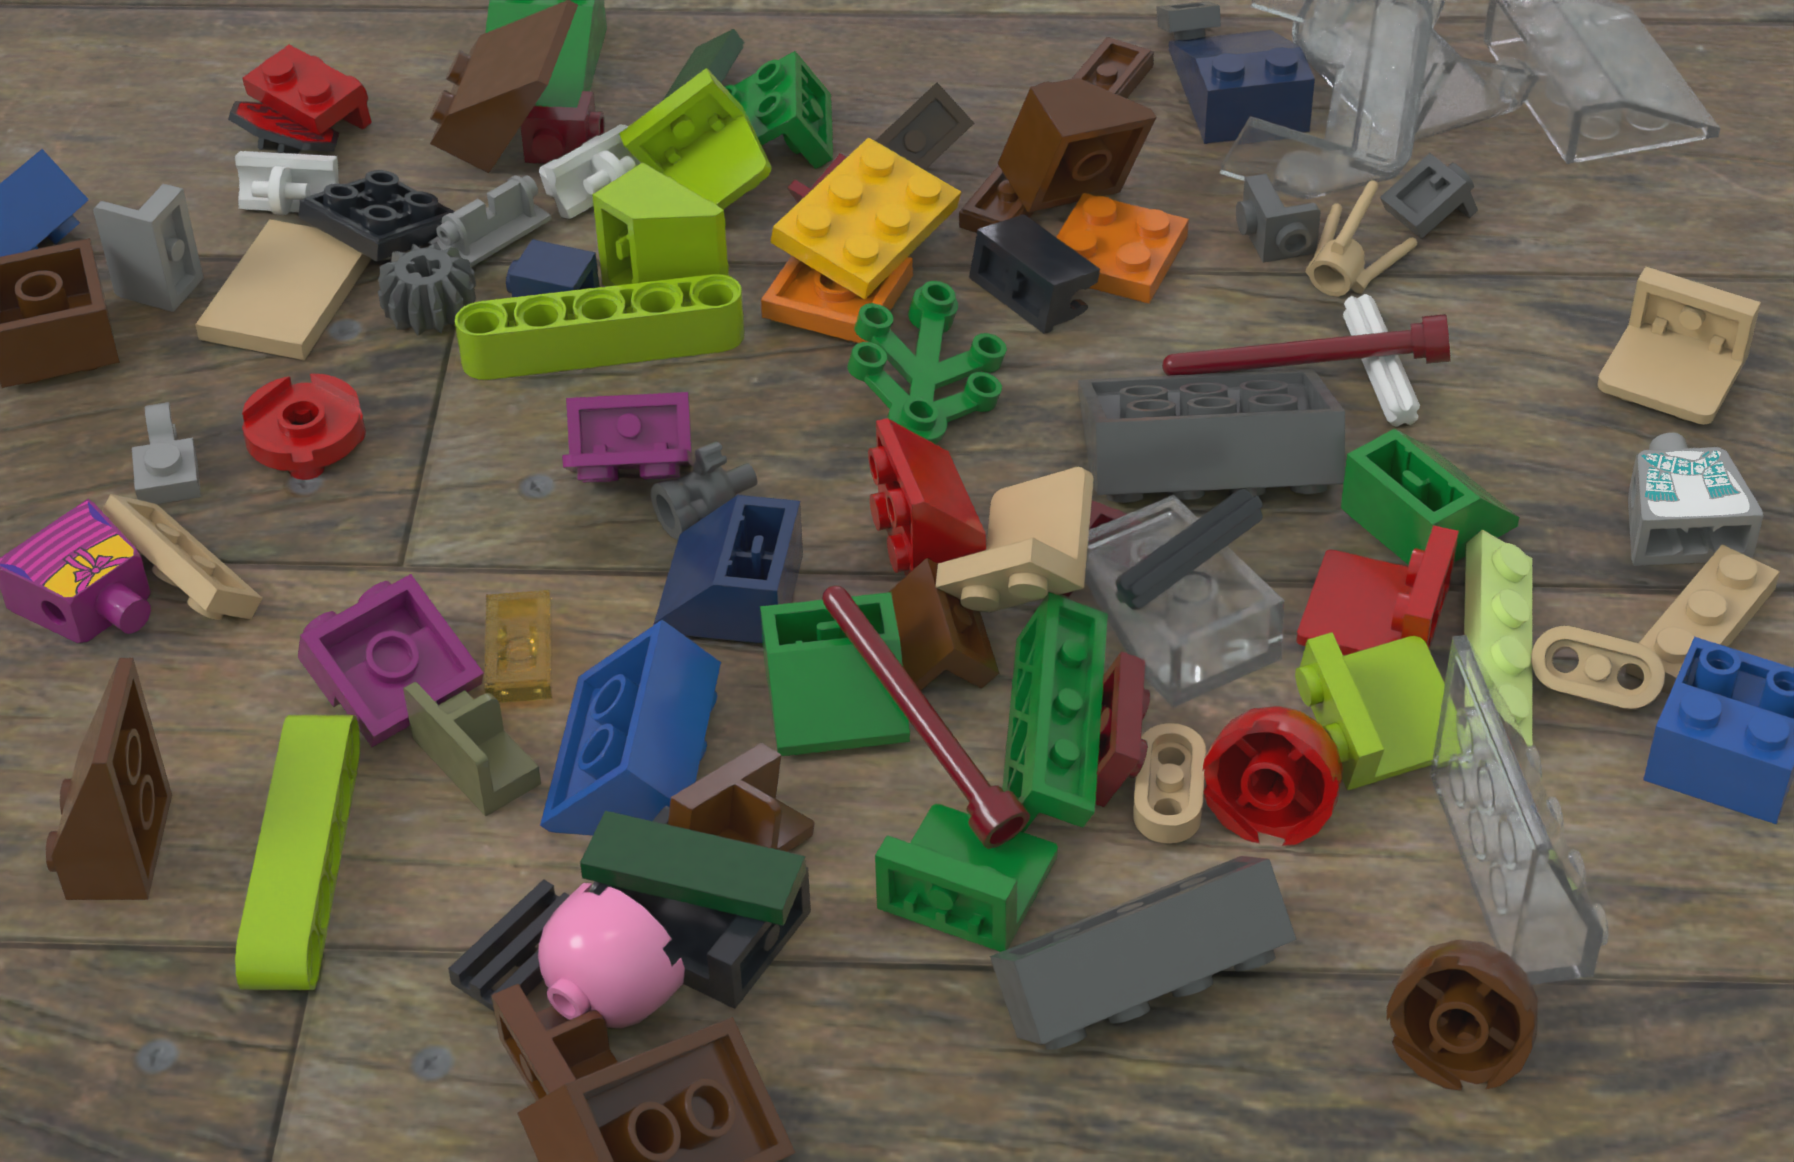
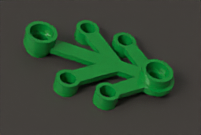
M940 281L926 282L914 292L908 310V318L919 329L915 355L890 330L893 323L892 313L882 305L869 303L860 308L854 325L856 334L868 342H860L853 347L847 365L849 373L856 379L864 381L890 409L887 415L888 419L934 444L944 437L947 422L975 411L988 412L995 408L1002 391V385L995 376L989 373L1000 369L1007 351L1006 344L1001 338L993 334L981 333L974 337L969 351L939 362L942 335L951 328L958 310V301L955 298L954 290L946 283ZM887 360L910 384L909 395L883 370ZM968 377L963 392L933 401L934 390Z

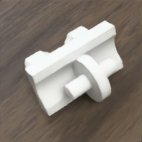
M620 124L600 136L597 135L583 143L581 147L540 167L539 173L546 194L555 199L560 217L571 219L593 206L592 194L641 164L624 147L619 133L626 129L627 125Z
M239 151L235 155V163L239 175V209L267 210L275 215L299 212L301 199L323 192L324 188L330 184H339L337 156Z

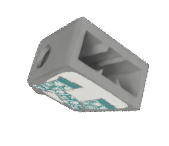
M1664 433L1652 440L1649 450H1643L1636 455L1628 493L1631 559L1633 566L1707 563L1721 545H1725L1753 559L1764 515L1726 450L1719 447L1688 448L1682 435L1678 433Z

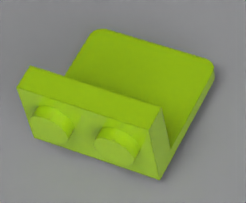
M707 68L619 133L624 147L640 163L643 162L663 175L673 178L677 183L704 199L714 202L723 210L745 193L756 188L760 182L769 176L772 170L771 164L743 106Z
M1333 632L1307 640L1300 667L1295 670L1297 688L1305 705L1311 706L1317 722L1322 725L1337 745L1343 767L1342 780L1347 791L1456 758L1466 752L1470 742L1469 735L1462 731L1463 722L1429 648L1422 638L1409 636L1346 656L1342 655Z

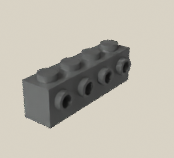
M1239 856L994 954L990 958L1017 1038L1041 1045L1044 1044L1047 1050H1054L1083 1040L1087 1036L1085 1027L1103 1019L1109 1018L1110 1023H1121L1146 1014L1151 1010L1149 1000L1172 992L1173 997H1183L1203 991L1214 984L1211 975L1234 966L1235 971H1246L1268 964L1276 958L1273 949L1295 941L1296 937L1270 859Z

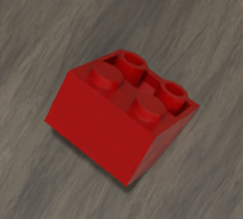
M888 418L877 420V447L868 449V461L873 481L878 486V493L870 494L869 501L876 529L878 531L886 529L889 535L887 537V548L894 572L904 571L905 576H907L926 558L938 564L986 551V533L949 451Z

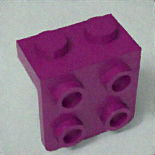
M688 392L566 398L569 454L562 455V463L564 469L577 472V480H582L583 483L619 481L618 470L639 469L640 477H643V479L680 478V466H693Z

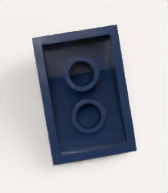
M1272 30L1169 41L1168 50L1204 144L1310 132L1315 78L1302 48Z

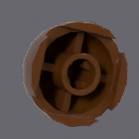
M1461 939L1430 946L1406 966L1388 1002L1387 1020L1390 1018V1025L1395 1034L1392 1044L1398 1056L1418 1076L1445 1089L1461 1091L1463 1085L1460 1080L1472 1084L1487 1082L1485 1089L1498 1087L1522 1070L1532 1051L1537 1036L1538 997L1526 972L1506 952L1485 942Z

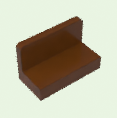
M926 558L889 591L892 595L899 632L903 668L920 691L945 669L982 689L1000 673L980 611L962 606L961 599L936 588L938 564Z

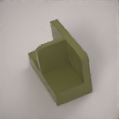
M413 682L403 688L413 740L485 816L541 784L539 766L504 731L500 703L492 694L486 693L473 699L464 690L438 705L417 682Z

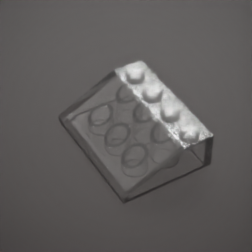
M1489 0L1483 41L1566 164L1719 137L1720 127L1631 7L1609 0Z
M1466 635L1452 637L1430 777L1496 948L1506 952L1526 972L1532 985L1594 976L1600 947L1608 943L1609 937L1608 922L1604 909L1599 903L1592 904L1585 887L1586 873L1582 856L1577 849H1570L1563 834L1564 821L1561 806L1556 797H1548L1543 786L1542 765L1536 747L1527 746L1517 720Z

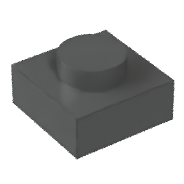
M1209 1L1156 7L1158 28L1174 32V39L1176 40L1202 38L1206 36L1205 28L1221 26L1220 5Z

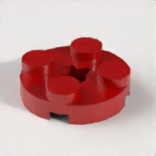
M310 374L311 383L301 382L292 385L291 378L288 376L271 381L254 392L244 404L242 411L244 420L242 431L246 448L250 455L267 467L289 471L290 475L298 480L316 478L323 473L325 466L333 464L348 455L357 444L364 440L366 429L356 391L339 378L325 374ZM292 423H304V425H292Z

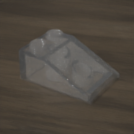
M1174 495L1089 530L1085 582L1101 610L1108 614L1107 620L1128 654L1145 660L1144 678L1173 708L1281 660L1285 602L1242 559L1226 546L1142 609L1131 610L1126 603H1120L1115 595L1116 591H1118L1115 584L1116 579L1199 519Z

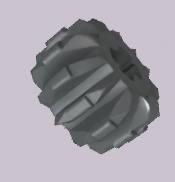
M437 242L428 248H419L413 244L410 252H392L391 262L380 266V276L378 278L380 307L384 309L385 317L391 318L394 321L397 330L413 327L417 336L421 335L426 329H435L442 334L445 325H455V317L459 310L470 303H474L476 300L474 270L470 267L469 260L461 258L458 248L441 250Z

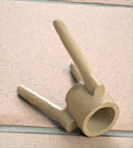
M1372 180L1367 183L1336 239H1334L1340 221L1342 206L1336 203L1331 207L1314 258L1305 270L1306 274L1310 277V281L1322 293L1339 297L1345 295L1350 288L1356 293H1363L1372 279L1417 246L1415 238H1408L1364 269V250L1352 237L1378 189L1376 181Z

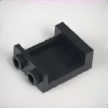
M665 806L653 821L668 825L670 807ZM806 867L805 876L784 926L599 882H594L590 889L591 893L600 896L609 886L623 892L642 905L664 927L671 938L670 942L663 948L670 960L671 966L680 958L682 959L685 967L683 984L734 1009L737 1008L811 913L808 867Z

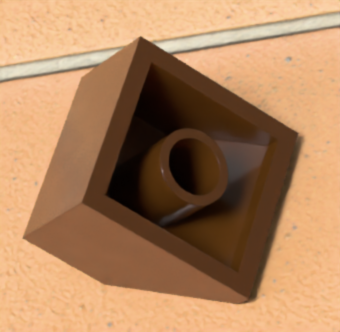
M1080 78L1057 82H1043L1030 87L997 164L1028 213L1078 202L1083 193L1095 196L1120 193L1157 117L1152 109Z

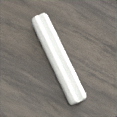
M1367 294L1359 298L1350 296L1345 301L1346 310L1343 313V317L1351 336L1388 332L1375 300ZM1399 356L1361 358L1387 421L1395 427L1403 423L1409 425L1415 423L1419 417L1417 411L1420 404Z

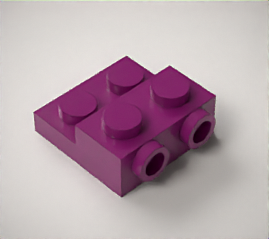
M412 574L393 584L389 581H383L372 586L359 598L357 604L339 614L329 611L319 615L304 628L303 633L300 635L298 659L333 708L341 704L348 715H355L357 717L360 732L371 747L410 726L403 691L404 687L417 682L440 705L464 690L469 692L482 684L484 672Z

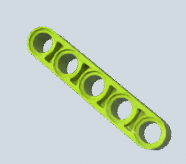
M723 274L479 301L461 308L455 317L462 368L467 375L479 380L720 353L739 346L744 340L745 335L742 287L733 277Z
M287 715L284 720L237 938L235 968L237 984L241 990H314L317 985L359 766L360 729L355 715Z

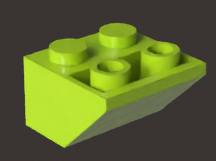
M643 162L592 194L602 285L607 287L710 274L729 276L724 210L714 202L704 199L677 183L673 178L663 175Z

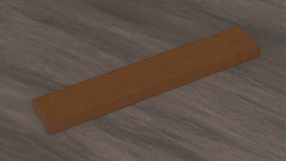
M1106 37L1072 79L1080 78L1124 98H1128L1154 65V51ZM998 165L959 211V227L977 233V230L1023 214L1030 218L1034 212L1028 213Z

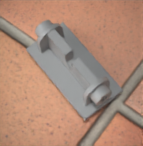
M514 175L507 182L487 193L489 207L486 208L483 201L476 199L454 213L443 216L442 224L436 229L438 236L429 241V246L437 242L441 250L458 248L461 258L469 260L470 267L552 220L549 213L534 204L533 197L538 194L535 181L528 175L522 178Z

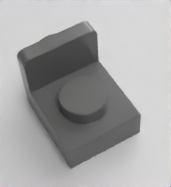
M1431 153L1425 156L1380 197L1385 210L1421 239L1456 208L1468 218H1471L1478 211L1471 194L1474 183L1468 174L1455 163H1451L1447 167Z

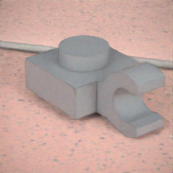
M169 402L145 406L150 444L132 447L134 484L137 499L161 504L201 497L197 453L193 438L177 439L176 426L172 424Z

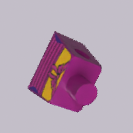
M89 499L0 557V590L6 608L73 642H88L112 624L124 633H134L140 630L150 617L151 606L147 599L151 591L138 550L96 504Z

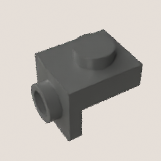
M1267 174L1245 177L1243 201H1239L1236 204V220L1241 234L1250 237L1262 262L1310 255L1316 252L1321 214L1315 203L1284 207Z

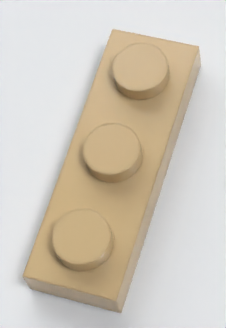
M110 494L102 512L135 546L139 554L144 555L154 564L152 572L158 578L181 588L189 596L187 603L192 609L215 620H221L224 615L252 619L263 598L155 503Z
M1725 545L1720 546L1639 642V644L1653 650L1663 664L1665 683L1662 691L1670 694L1694 637L1726 647L1733 642L1775 590L1780 571ZM1634 665L1626 666V673L1644 681V673L1639 667Z

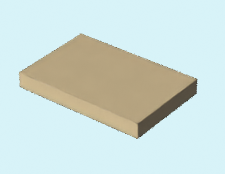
M269 219L195 324L198 338L202 341L305 360L371 258L318 228Z

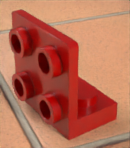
M1433 525L1426 549L1414 548L1409 566L1333 549L1327 550L1298 627L1296 642L1299 645L1306 646L1308 639L1333 632L1342 655L1346 656L1409 636H1417L1426 642L1430 651L1451 584L1459 531Z

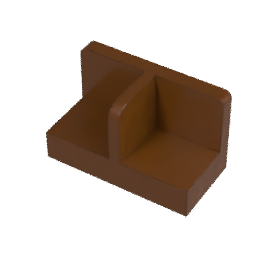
M762 743L673 795L670 800L668 825L785 852H789L812 837L815 822L776 799L782 755Z
M519 984L491 995L499 1039L536 1101L564 1084L618 1063L609 1047L606 1021L598 1011H589L571 1020L562 1016L553 1006L536 1013Z

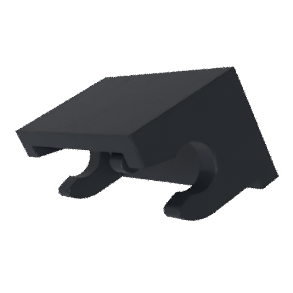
M1023 214L977 230L969 278L1045 334L1053 331V326L1072 320L1088 309V304L1081 299H1074L1071 303L1070 301L1077 291L1081 289L1086 290L1098 283L1100 268Z

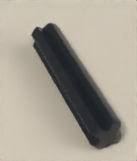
M1246 489L1236 491L1121 574L1115 581L1118 590L1115 595L1118 601L1126 603L1131 610L1142 609L1258 524L1263 518L1261 512L1263 507L1262 500L1259 496L1253 497Z

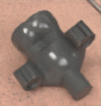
M717 441L696 449V461L691 473L677 479L664 480L654 484L651 488L652 505L663 529L672 538L678 539L682 532L734 498L735 494L756 486L757 476L749 463H745L726 472L721 466L727 463V457L722 456L720 450L723 447Z

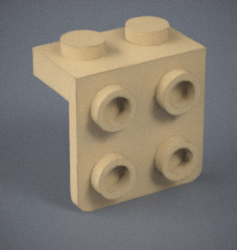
M1645 267L1637 280L1629 325L1599 374L1597 384L1599 390L1619 397L1622 400L1676 416L1682 420L1698 424L1711 423L1748 358L1761 302Z
M1074 467L998 490L991 500L986 551L938 563L936 588L961 599V605L968 609L986 611L988 613L1044 599L1048 592L1060 595L1083 589L1093 491L1092 473L1082 467Z

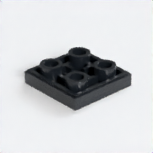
M385 170L370 171L365 175V178L351 183L330 184L324 188L323 192L301 199L299 204L300 219L376 262L391 257L392 252L411 250L413 244L418 247L428 244L430 240L438 236L436 229L442 224L443 216L455 212L438 203V198L435 195L416 191L400 182L396 174Z

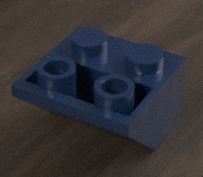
M737 495L682 532L678 538L654 625L663 620L686 636L763 643L760 606L792 602L803 558L800 501Z

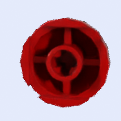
M1283 706L1250 709L1232 719L1210 746L1204 758L1202 769L1207 784L1204 789V796L1208 807L1220 823L1244 840L1260 844L1257 833L1260 832L1285 839L1282 846L1296 845L1319 833L1331 817L1338 802L1343 767L1337 745L1319 722L1302 711Z

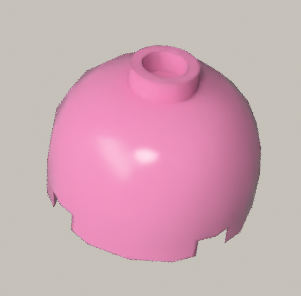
M583 883L555 910L542 931L538 960L541 974L548 987L547 997L552 1006L569 1020L589 1011H598L605 1019L607 1028H625L640 1023L666 1003L683 984L685 967L682 959L680 958L671 966L670 960L663 950L671 938L664 927L642 905L623 892L609 886L600 896L589 892L592 883Z

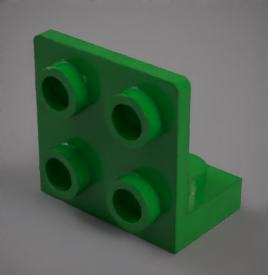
M796 51L779 60L766 62L755 74L735 85L724 86L743 106L761 146L783 135L788 147L795 154L802 153L815 169L833 160L831 93Z
M941 804L931 806L910 843L887 835L875 854L877 909L999 952L1009 948L1058 857V846L1056 843L1021 831L1011 840L998 847L985 848L968 825L971 816L968 813Z

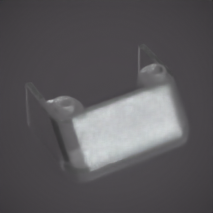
M1252 0L1251 7L1301 22L1299 42L1305 55L1317 64L1336 70L1325 139L1250 116L1223 160L1220 174L1243 181L1245 177L1267 174L1275 191L1302 199H1312L1366 186L1372 180L1378 183L1397 177L1410 160L1413 152L1433 22V10L1428 0Z

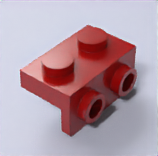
M290 44L242 77L247 95L317 135H321L341 119L362 130L372 124L367 105L368 94L358 79L351 75L346 76L326 65L319 57L310 56Z

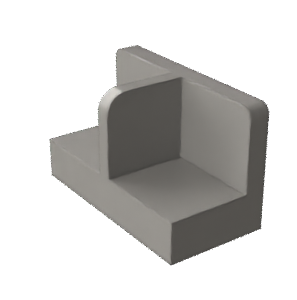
M163 183L139 210L105 201H100L93 209L115 294L124 299L174 312L204 278L183 188Z

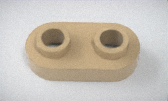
M1558 626L1544 632L1535 642L1531 654V663L1535 675L1550 690L1624 710H1638L1649 706L1659 697L1665 683L1663 664L1658 655L1647 646L1572 626ZM1562 649H1571L1579 657L1577 667L1568 673L1558 671L1553 665L1555 654ZM1629 665L1639 667L1644 673L1642 685L1633 690L1623 688L1618 682L1619 672L1622 668Z
M1165 723L1148 729L1141 736L1142 739L1147 741L1148 750L1142 769L1135 780L1133 820L1139 832L1148 839L1170 844L1189 839L1198 831L1201 825L1204 792V771L1202 769L1206 756V746L1202 737L1192 728L1176 723Z

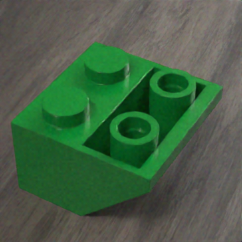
M1392 429L1347 454L1341 509L1407 565H1409L1414 548L1426 549L1433 525L1459 531L1454 562L1466 556V543L1481 530L1498 538L1518 527L1520 517L1435 449L1396 429Z
M891 592L851 596L903 666L900 638ZM822 600L760 606L764 664L778 753L782 756L910 742L909 720L826 609Z

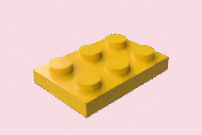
M868 137L773 226L770 243L861 298L866 299L958 208L961 191Z

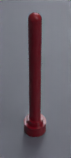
M1447 315L1422 316L1421 323H1411V330L1175 353L1164 358L1162 368L1168 376L1211 374L1413 353L1414 359L1426 358V364L1451 362Z
M838 585L828 587L822 596L824 606L968 800L969 804L966 810L971 816L968 825L983 846L988 849L998 847L1011 840L1028 823L1030 819L1028 811L1012 791L1004 792L999 785L991 786L848 592Z

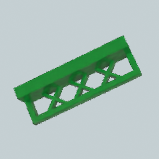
M1048 592L1016 639L1002 790L1004 792L1012 791L1030 814V819L1021 832L1027 830L1038 813L1082 828L1095 813L1108 614Z

